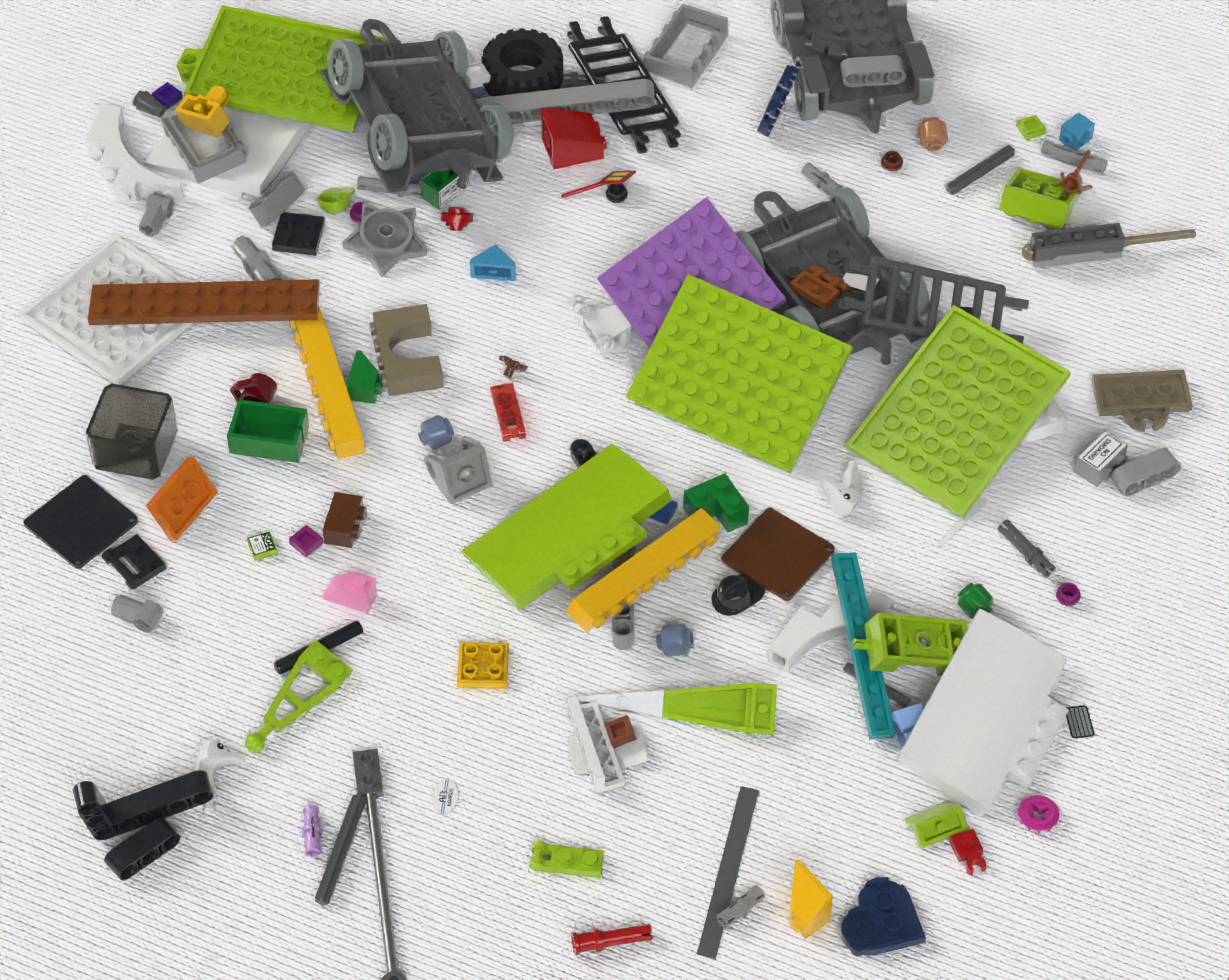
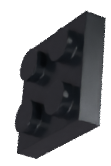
M283 212L280 215L272 242V251L316 256L325 226V217Z

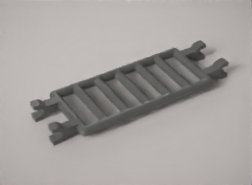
M873 256L870 260V265L853 260L850 263L846 262L843 272L868 276L864 301L844 297V299H839L838 304L840 309L862 312L861 321L864 324L928 338L936 327L942 280L954 283L951 307L955 305L960 308L963 285L975 288L971 315L979 320L984 290L996 292L991 326L999 331L1003 307L1016 311L1027 310L1029 300L1005 296L1006 287L1002 284ZM879 266L891 269L884 318L871 316ZM900 271L912 273L905 323L893 321ZM921 276L933 278L926 328L914 325ZM1004 333L1023 344L1024 336Z

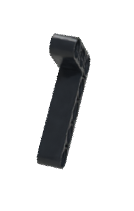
M202 770L190 772L106 803L95 783L91 781L80 782L72 789L78 814L96 840L113 838L148 825L157 818H167L203 805L213 798L208 774Z

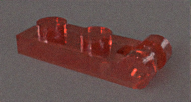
M513 383L491 386L490 393L502 442H507L511 438L517 437L518 439H525L526 431ZM516 425V428L508 429V426Z

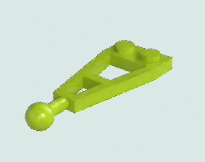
M315 639L299 656L262 720L266 724L257 733H251L246 737L245 747L252 753L260 752L265 746L266 737L273 730L279 733L336 692L353 673V669ZM303 665L328 684L326 688L306 702L289 690ZM285 699L296 710L279 721L273 715L282 700Z

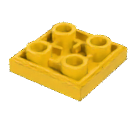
M460 642L457 688L507 689L509 643Z

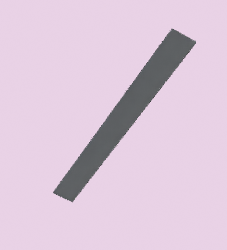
M740 787L697 955L716 958L724 928L718 923L719 919L716 918V915L729 907L759 793L757 789Z

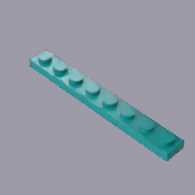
M836 553L831 556V562L869 740L893 738L896 732L883 672L870 671L867 651L864 649H853L852 647L854 638L866 640L865 623L871 619L857 553Z

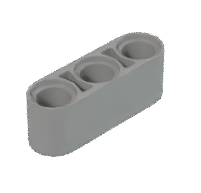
M898 55L847 58L840 64L843 83L847 87L896 85L902 83L906 78L903 59Z
M288 171L267 188L249 206V210L259 225L265 227L275 221L300 197L305 188L295 173Z
M1163 447L1116 468L1111 474V479L1124 496H1131L1175 476L1180 471L1181 464L1168 448Z

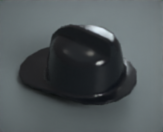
M742 574L727 576L722 579L714 590L711 597L712 606L722 615H737L759 602L765 594V588Z

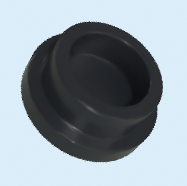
M610 184L606 190V198L612 203H621L628 197V191L623 184Z

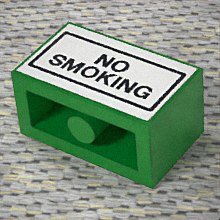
M453 170L432 172L422 180L423 199L438 210L465 189L457 187L456 183L459 176ZM469 177L466 182V188L469 186Z

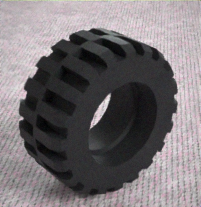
M519 28L516 31L511 29L507 30L505 34H498L496 39L492 38L484 48L481 62L490 74V81L483 83V86L490 96L561 89L564 76L562 50L552 37L549 38L546 33H538L535 29L525 30V28ZM528 65L535 67L534 69L529 71H515L510 69L514 66Z

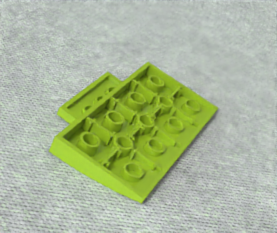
M611 444L463 549L462 554L520 611L559 582L570 592L646 538V530L639 524L671 502L669 489L628 454L614 444Z

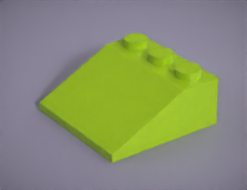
M1019 167L1005 185L999 210L1011 217L1021 216L1032 223L1041 222L1047 224L1052 229H1063L1069 220L1079 194L1077 192L1069 193L1065 191L1063 186H1059V178Z

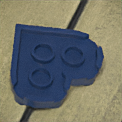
M786 66L757 129V132L769 137L780 114L779 109H782L787 98L786 96H788L793 86V82L790 79L795 80L799 72L798 68Z
M876 877L867 881L865 887L858 895V906L850 909L848 915L841 923L842 940L854 956L877 955L923 944L926 941L909 892L903 884L900 886L894 881H889V877Z

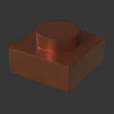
M628 715L604 724L613 749L637 739Z

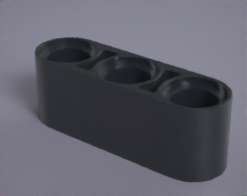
M164 817L157 818L111 849L106 854L104 862L120 880H127L173 849L179 843L181 836Z

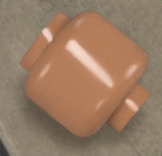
M926 118L918 127L920 143L924 148H928L930 151H938L947 143L946 124L944 121L939 120V118Z

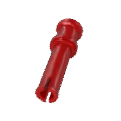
M650 924L608 931H601V929L595 928L593 932L580 934L571 932L573 952L577 956L580 952L596 950V952H601L604 950V947L647 940L652 941L653 935L650 934L652 933V928Z

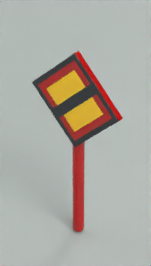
M636 170L613 171L600 182L564 193L561 197L566 198L600 187L603 184H622L633 176Z

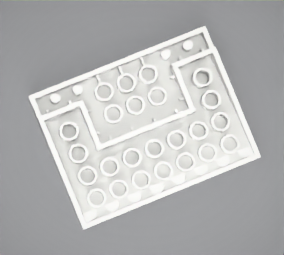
M224 107L223 109L230 119L228 123L229 129L233 128L238 138L237 141L241 140L245 147L246 153L243 155L246 163L199 184L243 198L245 193L259 197L269 188L311 124ZM189 128L180 131L199 161L230 147L222 133L219 137ZM164 133L145 160L144 165L197 183L193 171H189L186 165L185 158L180 157L177 146H173L170 137H167Z

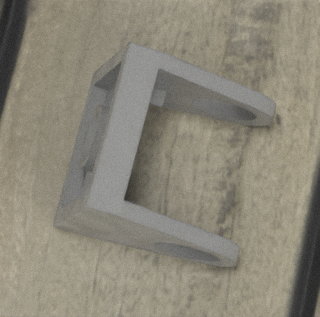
M470 438L462 440L464 451L444 460L430 454L424 457L429 475L450 504L493 486L485 449L479 442ZM470 470L465 478H461L464 471Z

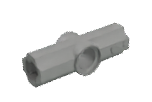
M242 235L236 238V241L232 244V249L242 261L249 277H255L257 281L282 280L281 276L273 268L271 260L264 250L260 251L249 237Z

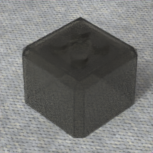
M113 383L105 386L85 432L94 468L96 470L151 480L159 477L178 432L173 400L168 393Z

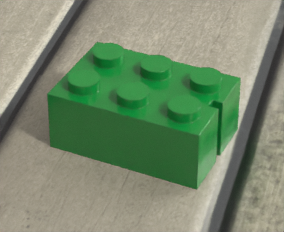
M238 400L227 433L229 453L299 463L303 443L309 429L307 409Z

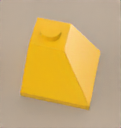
M797 860L794 866L789 924L796 933L800 932L807 939L830 923L833 895L800 860Z

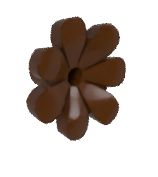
M500 355L499 360L507 366L503 375L512 378L515 370L525 371L528 368L527 365L519 364V361L512 360L508 356Z

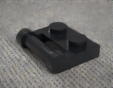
M138 534L114 549H107L102 554V559L115 568L126 580L125 583L130 589H136L166 570L165 563ZM123 556L138 574H133L119 558Z

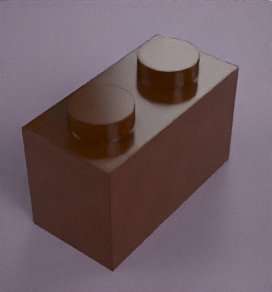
M334 492L323 526L324 544L347 548L353 547L355 539L358 540L360 537V522L365 520L367 514V507L363 505V496Z

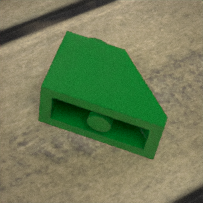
M356 350L346 385L350 400L375 404L377 396L381 395L383 390L382 381L379 379V371L362 351Z

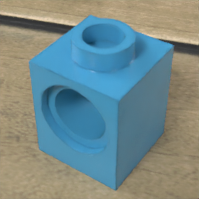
M1078 112L1061 125L1059 141L1077 151L1093 139L1095 123Z

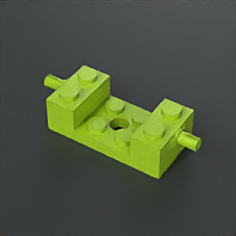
M877 613L865 623L866 640L854 638L852 647L853 649H864L867 651L870 671L894 672L901 665L936 667L937 676H942L967 631L966 620ZM919 636L927 641V647L920 643Z

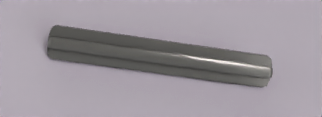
M1006 145L947 183L946 191L951 195L956 194L1013 157L1015 149L1011 145Z

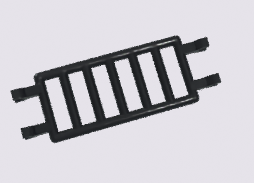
M608 16L600 17L602 26L598 27V32L604 35V37L585 39L578 21L569 22L571 31L567 32V36L573 42H570L568 47L591 85L648 79L654 84V98L659 105L645 109L608 113L620 134L632 137L639 154L647 153L645 144L650 141L643 132L658 129L663 131L670 148L678 147L679 143L676 138H680L681 133L674 127L679 124V120L625 34H616ZM614 43H621L624 48L582 55L579 50ZM628 56L632 60V63L591 69L588 64ZM636 70L641 75L640 77L599 83L596 78ZM664 113L667 117L665 120L626 126L623 122L624 119Z

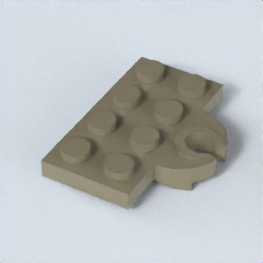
M1184 369L1092 375L1091 381L1099 417L1122 415L1129 426L1145 432L1146 422L1143 419L1152 420V429L1157 431L1165 426L1170 412L1192 411L1193 404Z

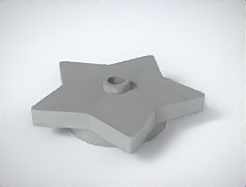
M363 203L360 227L343 240L342 243L343 249L367 256L381 277L399 260L427 256V248L413 231L416 208L397 211L389 208L378 209Z

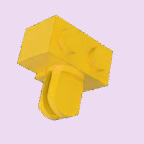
M213 86L206 96L198 95L196 97L187 94L175 111L186 128L219 137L230 122L223 109L229 102L230 97L224 87Z

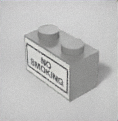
M1105 430L1076 458L1074 473L1097 487L1101 482L1109 480L1117 467L1124 465L1128 457L1126 455L1128 445Z

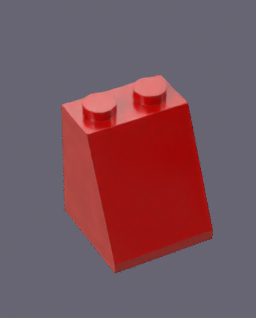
M541 108V139L553 170L604 159V149H607L604 136L601 137L599 122L594 121L592 113Z

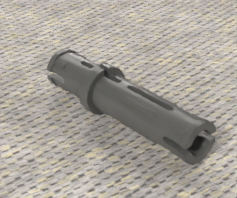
M1004 520L1002 523L1008 530L999 525L998 531L1025 556V561L1029 565H1033L1043 577H1049L1051 573L1045 567L1054 572L1056 569L1055 565L1010 520Z

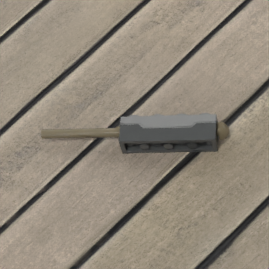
M1120 223L1037 232L1031 234L1030 243L1022 248L1021 253L1024 259L1033 262L1034 268L1122 257L1123 248L1128 245L1195 238L1196 231L1195 229L1124 237Z

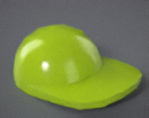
M355 188L326 189L317 197V202L325 213L332 215L342 213L348 208L350 198L355 193Z

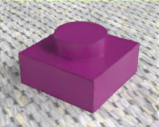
M305 525L289 538V544L305 557L324 544L323 538L308 525Z

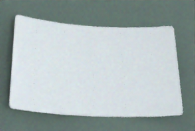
M641 724L632 726L637 738L636 740L613 749L620 769L648 761ZM601 734L591 735L592 740L596 742L602 737ZM568 736L574 774H589L576 736ZM598 750L599 760L605 763L609 754Z

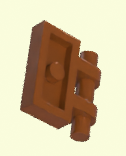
M814 264L809 268V272L804 270L790 282V288L794 292L824 310L840 298V291L847 293L850 289V285L846 284L844 279L839 276L835 277L829 274L828 270L824 267H818Z

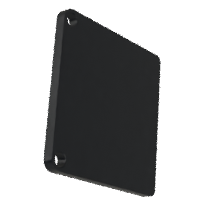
M82 475L27 517L23 524L25 528L71 566L80 569L137 525L138 518L87 475Z

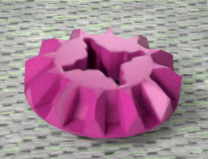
M1040 795L1030 796L1023 800L1018 810L1021 824L1026 825L1028 831L1033 829L1037 830L1038 833L1044 830L1050 831L1052 827L1057 826L1060 816L1055 802ZM1034 812L1044 813L1043 820L1039 817H1034Z

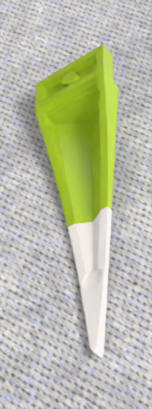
M744 683L577 697L578 701L591 703L596 701L598 705L744 734L774 736L777 684Z

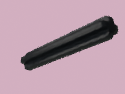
M356 620L317 641L330 650L362 634L363 627ZM310 644L274 661L273 665L276 672L281 675L291 670L299 656Z

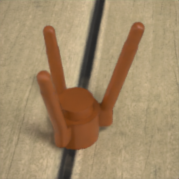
M1090 150L1086 151L1074 172H1070L1066 177L1064 172H1060L1059 186H1063L1065 191L1081 194L1082 191L1092 189V185L1081 186L1083 180L1079 174L1091 153Z

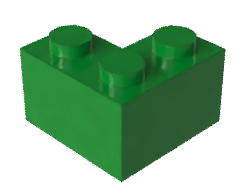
M726 473L684 491L683 509L688 516L702 508L711 517L716 516L727 533L748 524L749 505Z

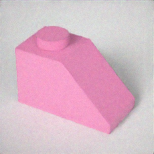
M355 571L336 576L331 579L322 598L368 613L377 596L376 579Z

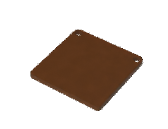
M769 507L722 555L721 562L779 598L789 601L834 554L835 547L830 542Z

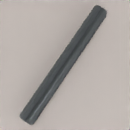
M357 793L352 796L315 896V902L321 906L328 905L332 898L367 801L366 797L362 796V794Z

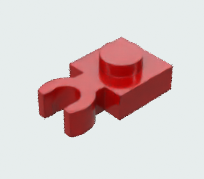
M974 829L951 835L949 838L950 845L958 862L966 860V872L968 875H973V865H978L981 871L985 872L986 861L981 857L983 855V847Z

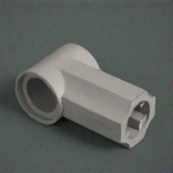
M151 194L146 203V212L139 224V231L148 237L157 235L165 218H170L173 213L174 200Z
M117 595L113 600L111 614L132 622L142 632L151 633L164 614V610L158 603L151 600H146L143 603L124 595Z

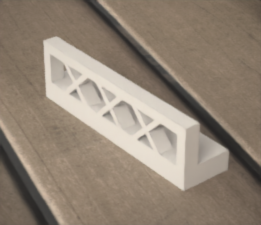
M577 696L567 698L568 715L595 793L625 786V781L597 702L580 705ZM593 711L595 717L589 722L585 720L583 713ZM591 730L602 735L598 742L592 740ZM598 750L609 754L605 763L599 760ZM607 770L616 774L617 779L605 782L604 772Z

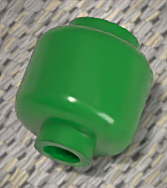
M971 582L957 595L959 597L958 606L970 619L974 618L979 609L988 613L993 611L990 606L993 604L994 598L982 584L977 583L974 585Z

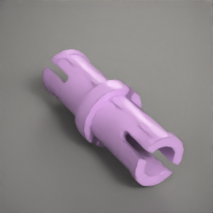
M307 805L303 808L304 826L302 827V835L305 837V855L313 858L321 855L320 836L322 835V827L319 825V807Z

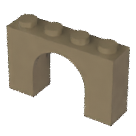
M427 304L373 312V322H369L371 336L376 335V339H373L375 353H380V356L377 357L378 368L384 372V374H381L383 388L387 387L389 396L444 388L443 371L439 355L419 359H404L392 352V349L402 341L432 336Z

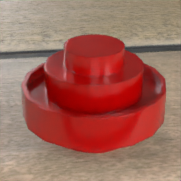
M448 207V212L440 213V221L446 222L445 225L450 226L452 231H463V227H467L468 223L473 222V214L466 213V208Z

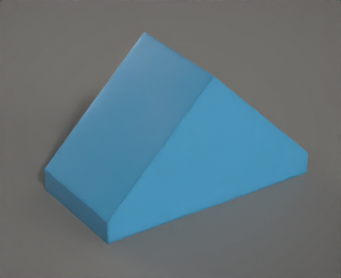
M495 244L470 259L471 278L515 281L516 266L515 262Z

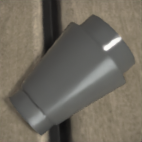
M140 90L133 99V105L136 107V110L159 118L166 111V106L148 91Z

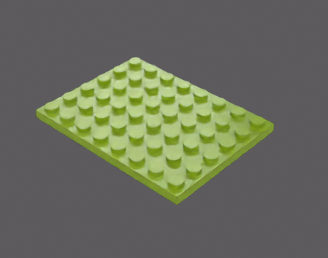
M222 5L186 86L184 97L187 94L196 97L198 95L206 96L213 86H222L230 97L225 107L354 133L361 115L356 104L341 105L338 103L320 71L321 69H328V52L335 40L351 39L358 47L367 46L360 36V32ZM374 35L378 42L385 41L384 37Z
M687 274L626 398L791 474L853 347Z
M953 305L847 442L846 449L959 517L964 518L1069 379L1071 373L1064 367Z

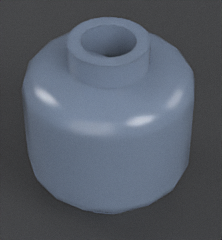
M436 415L421 423V432L418 433V437L423 446L428 445L432 450H436L449 444L452 440V435L455 433L447 417L443 418L440 415Z
M682 623L664 625L660 634L656 636L657 647L662 649L663 653L669 657L686 655L689 653L690 648L694 647L693 631Z

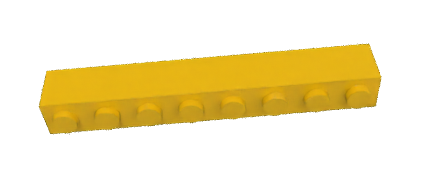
M318 307L317 320L289 321L291 331H296V334H294L296 347H301L302 351H299L302 365H307V368H305L307 381H312L313 385H310L313 399L318 398L316 407L318 415H323L324 420H322L324 433H329L330 437H327L330 451H335L337 459L365 453L364 440L320 307Z
M700 508L576 596L566 613L586 633L594 627L599 629L604 625L608 617H616L626 604L632 605L640 597V594L643 592L645 594L649 593L658 581L664 582L673 570L679 571L690 558L696 559L705 547L711 548L718 541L717 535L722 527L706 511Z

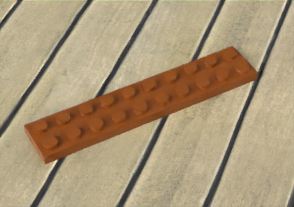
M319 279L92 285L88 323L89 325L317 320L320 281Z

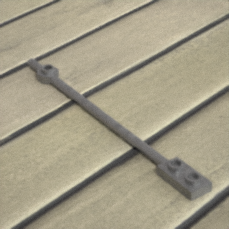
M378 749L355 751L352 754L357 793L362 794L367 800L366 805L387 974L381 980H407L402 973L398 972L376 802L377 797H383Z

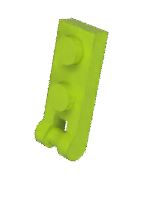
M543 841L533 842L531 850L533 857L530 858L529 862L530 869L541 872L601 878L604 850L550 845ZM543 856H549L551 860H545Z

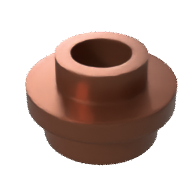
M889 151L882 157L881 165L887 171H898L903 166V159L898 152Z

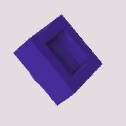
M168 82L152 93L159 102L166 106L167 110L183 99L182 92Z

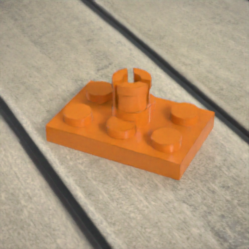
M187 457L146 504V507L170 541H177L218 491L194 457Z

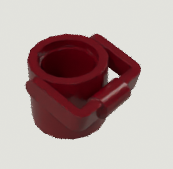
M254 373L249 379L237 381L230 388V392L236 402L238 400L270 404L278 387L271 377L262 373Z

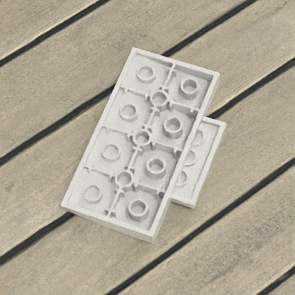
M979 609L896 760L981 817L990 809L1006 776L1025 789L1031 785L1069 711L1048 696L1067 658L1026 632Z

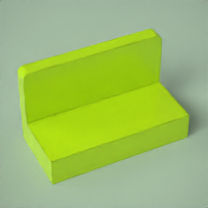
M950 801L905 818V823L913 827L918 846L921 848L968 830L961 806Z

